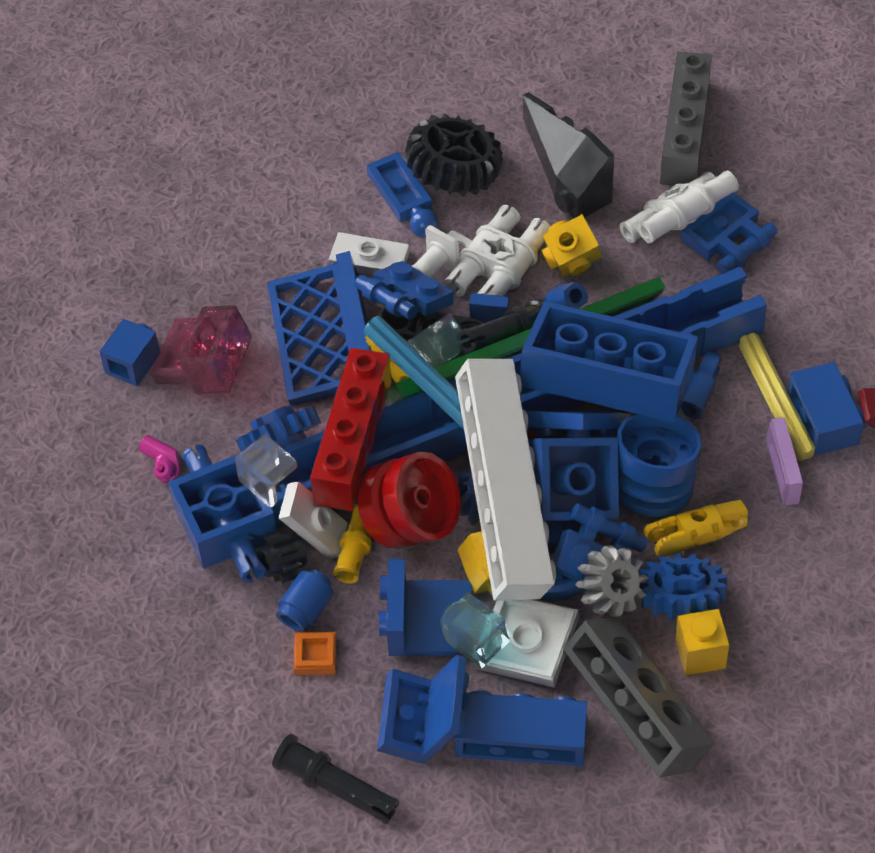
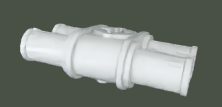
M728 170L723 171L717 177L709 171L704 172L689 183L672 186L670 190L663 192L658 199L647 201L643 211L620 223V231L629 243H634L641 237L647 243H652L670 230H682L688 224L695 222L700 215L711 213L716 202L738 191V181Z
M502 205L491 222L479 227L476 231V237L469 246L460 251L459 263L444 280V286L454 292L459 287L456 296L461 297L465 294L476 276L482 275L489 278V280L477 294L505 296L508 290H513L520 285L521 278L528 268L536 264L538 250L545 242L542 235L548 232V229L551 227L550 224L543 220L537 228L541 221L540 218H534L520 238L509 235V233L519 223L521 219L520 214L514 207H511L508 213L505 214L509 209V205Z

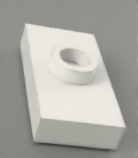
M338 232L328 261L329 265L337 263L336 254L350 251L358 273L374 276V272L391 266L393 263L400 261L406 263L410 253L409 244Z
M299 481L287 484L279 519L326 558L339 557L341 552L340 538L346 532L348 523L330 507L314 505L312 492Z

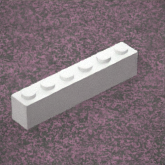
M467 359L455 376L493 600L541 599L554 585L556 567L554 561L550 560L548 552L549 529L547 523L543 521L541 514L542 491L540 485L536 484L534 476L535 453L533 448L529 447L527 438L528 415L525 410H522L520 400L521 378L515 372L513 359Z

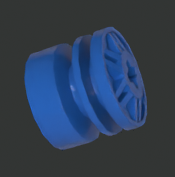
M635 413L623 420L617 431L619 503L629 511L643 516L664 517L679 512L688 505L693 495L696 479L695 470L699 463L702 447L700 433L690 421L681 415H677L675 423Z

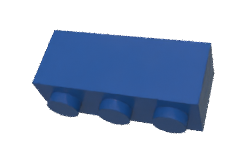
M475 690L463 695L461 710L465 711L466 718L461 733L454 736L455 757L583 766L587 701H578L568 696H561L555 699L535 698L526 693H518L513 696L493 695L484 690Z

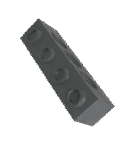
M677 51L662 152L660 184L662 185L686 184L697 178L710 85L711 54Z
M618 617L584 620L563 650L658 778L691 772L715 743Z

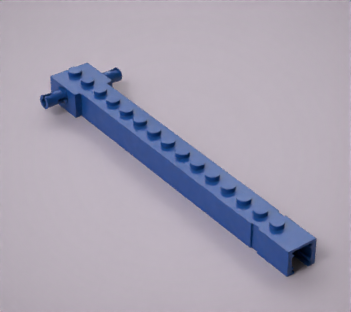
M741 267L682 289L679 294L669 298L667 296L659 298L614 317L698 336L695 355L697 357L699 355L704 356L707 351L713 353L738 343L743 335L763 333L767 303L761 295L746 301L741 299L743 297L742 285L745 283L747 275ZM522 353L508 358L513 359L515 372L519 376ZM456 379L449 381L457 390ZM521 387L520 400L522 410L525 411L572 410L589 403ZM425 392L386 406L383 409L365 473L368 468L379 462L399 459L416 452L433 453L444 461L468 452L464 429ZM324 431L249 461L246 460L242 452L212 464L207 454V449L203 445H194L198 453L197 459L191 447L184 451L182 459L187 464L190 473L171 480L168 484L174 509L203 569L233 558L243 582H253L250 575L251 569L257 580L265 575L266 568L262 564L255 548L266 544L265 536L277 533V528L286 525L279 519L287 484L299 481L312 492L310 476Z

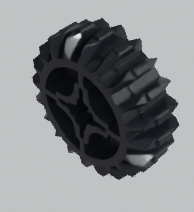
M445 113L441 118L431 115L429 120H420L418 126L413 127L406 144L405 158H407V167L413 170V177L422 178V184L425 186H434L435 192L442 189L447 191L449 196L452 192H458L464 197L468 191L477 195L480 189L488 190L489 185L494 183L499 175L503 161V152L500 149L501 142L494 139L495 133L485 131L484 124H474L472 118L463 120L459 115L456 118H451Z

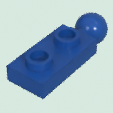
M399 152L366 165L368 177L399 222L410 219L412 232L421 238H426L425 229L429 225L438 229V217L431 211L432 199L418 179L413 177V172L407 167V163Z

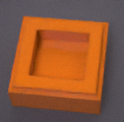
M336 632L295 633L294 675L336 674Z

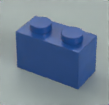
M835 362L791 372L787 392L815 445L814 455L859 445L862 429L866 427L862 408L859 405L855 406L851 397L849 380L845 375L841 376Z

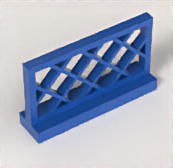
M350 251L336 254L337 263L267 282L287 399L290 405L302 404L335 395L340 380L331 378V375L340 364L345 366L346 356L350 348L372 351L365 338L364 329L368 323L362 291L355 287V281L359 274ZM334 277L335 283L326 294L314 289L319 281ZM292 288L299 291L290 304L279 299L278 292ZM308 295L320 300L311 313L299 308ZM329 305L340 309V313L332 323L320 318ZM293 315L305 320L295 333L284 328V325ZM314 324L325 329V332L316 343L304 337ZM334 334L346 339V342L338 352L325 347ZM298 344L311 349L301 362L289 357ZM319 354L332 359L322 373L310 367ZM303 374L316 379L310 388L295 391V384Z

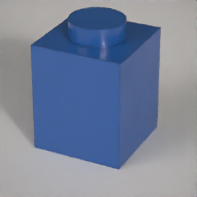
M126 319L120 322L99 351L106 374L135 386L139 385L161 354L156 331H153L145 324H136Z

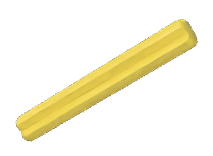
M756 333L743 335L740 338L739 348L774 418L785 417L796 459L803 461L812 458L815 445L759 335Z

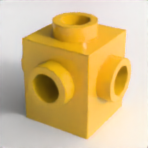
M583 215L570 221L561 220L553 224L548 229V232L542 235L546 248L542 249L541 252L550 269L558 267L563 277L569 274L572 276L579 275L588 270L592 262L602 258L600 246Z

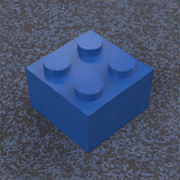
M618 437L528 439L529 447H532L535 453V465L533 468L536 484L540 485L542 491L540 508L543 521L574 520L570 517V514L577 503L588 509L596 507L604 511L605 517L608 519H619Z

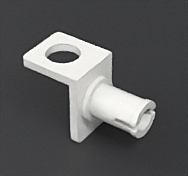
M429 225L425 229L426 253L412 267L430 278H433L442 267L452 272L459 263V244L467 248L472 240L452 230L446 234Z

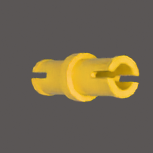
M355 505L354 511H352L348 530L341 535L339 542L341 552L336 567L333 570V575L337 576L336 579L347 584H353L358 581L364 556L370 553L372 547L371 535L363 525L358 505Z

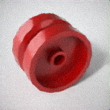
M416 452L399 459H390L368 468L361 478L357 493L358 511L365 529L377 543L386 548L401 549L418 543L440 540L452 532L459 519L461 509L460 489L454 473L444 460L433 453Z

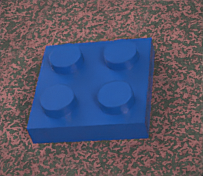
M584 410L526 411L528 427L535 428V435L559 436L560 429V434L567 435V437L582 438L591 436L614 437L615 429H619L623 420L631 416V413Z

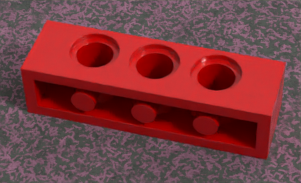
M350 348L310 476L314 505L354 511L360 480L365 474L391 386L390 356L387 353Z

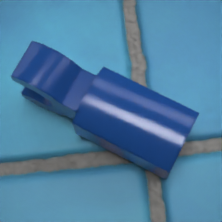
M572 282L558 285L546 294V297L541 300L579 309L588 302V294L580 283Z
M707 351L698 372H693L680 406L686 416L694 419L701 418L715 388V379L720 371V367H717L721 360L720 355Z

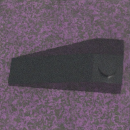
M529 92L524 94L523 120L553 191L558 208L564 213L568 212L573 218L583 215L585 218L612 203L614 154L591 131L586 128L578 131L574 128L572 119L567 116L561 119L558 118L553 107Z

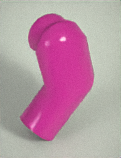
M146 435L140 442L139 451L155 459L156 469L153 468L155 477L165 483L176 479L181 471L178 450L151 435Z

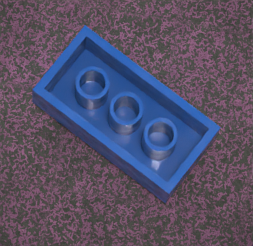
M544 301L522 348L521 384L523 387L541 392H548L675 423L693 374L698 336Z

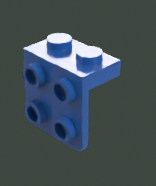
M388 559V575H380V600H387V611H379V636H387L389 656L468 655L472 651V584L467 580H407L405 559Z
M456 655L432 680L397 669H392L386 675L377 751L425 764L437 752L442 751L445 744L455 735L461 733L466 718L465 711L461 710L462 699L469 684V673L465 671V657Z

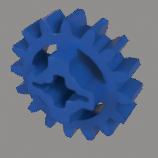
M292 405L284 406L252 420L250 424L253 431L236 439V442L245 457L261 450L265 455L305 439L306 435L304 432L321 424V420L314 406L306 407L295 412Z
M674 553V559L661 555L658 556V563L648 561L646 562V570H639L638 574H644L649 578L646 582L640 583L639 586L647 595L642 598V607H653V615L655 616L664 612L668 615V620H673L676 615L707 611V609H719V603L726 602L727 575L722 574L721 565L711 566L710 558L699 560L696 558V554L693 553L688 558H682L679 553Z

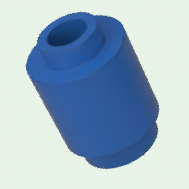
M311 570L310 572L300 571L278 602L277 618L284 625L297 632H303L307 626L312 627L334 595L330 587V579L317 570Z

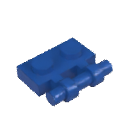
M733 192L717 202L711 213L701 215L695 222L681 231V241L706 260H709L716 253L721 254L723 258L716 263V267L723 274L733 268L742 267L747 263V257L756 250L760 252L770 244V239L777 234V228L771 222L766 223L762 227L755 224L758 221L759 211ZM741 234L746 240L737 245L733 240Z
M403 261L393 263L391 266L374 272L373 278L360 275L355 281V287L362 291V295L366 299L374 303L380 302L384 304L386 310L396 317L403 316L412 320L417 315V312L426 317L453 305L454 291Z
M577 503L573 507L570 517L581 523L578 533L571 529L562 531L552 560L555 563L556 572L578 582L579 580H584L585 575L577 567L581 564H589L587 554L591 551H599L601 553V549L604 547L594 541L597 532L612 538L610 546H614L617 551L620 548L628 549L630 547L638 552H642L647 545L648 539L636 533L635 527L625 522L618 524L606 518L604 511L596 507L588 509Z

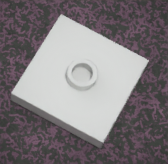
M537 600L496 601L474 659L475 669L555 688L566 657V652L563 648L573 636L579 620L578 610Z

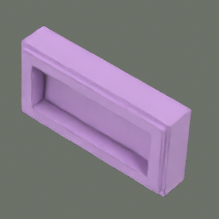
M785 417L771 419L766 444L782 502L785 505L799 504L803 481Z

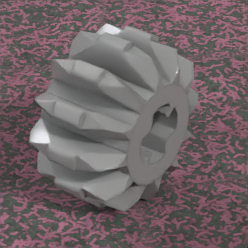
M604 546L601 549V553L599 551H591L587 554L589 564H581L577 567L585 575L584 580H579L575 584L578 588L586 589L580 601L584 604H593L592 612L595 614L604 615L607 612L610 617H620L623 610L632 612L637 609L634 598L642 599L647 596L639 588L640 583H644L649 579L644 574H638L643 561L631 559V551L629 549L620 548L617 551L614 546Z

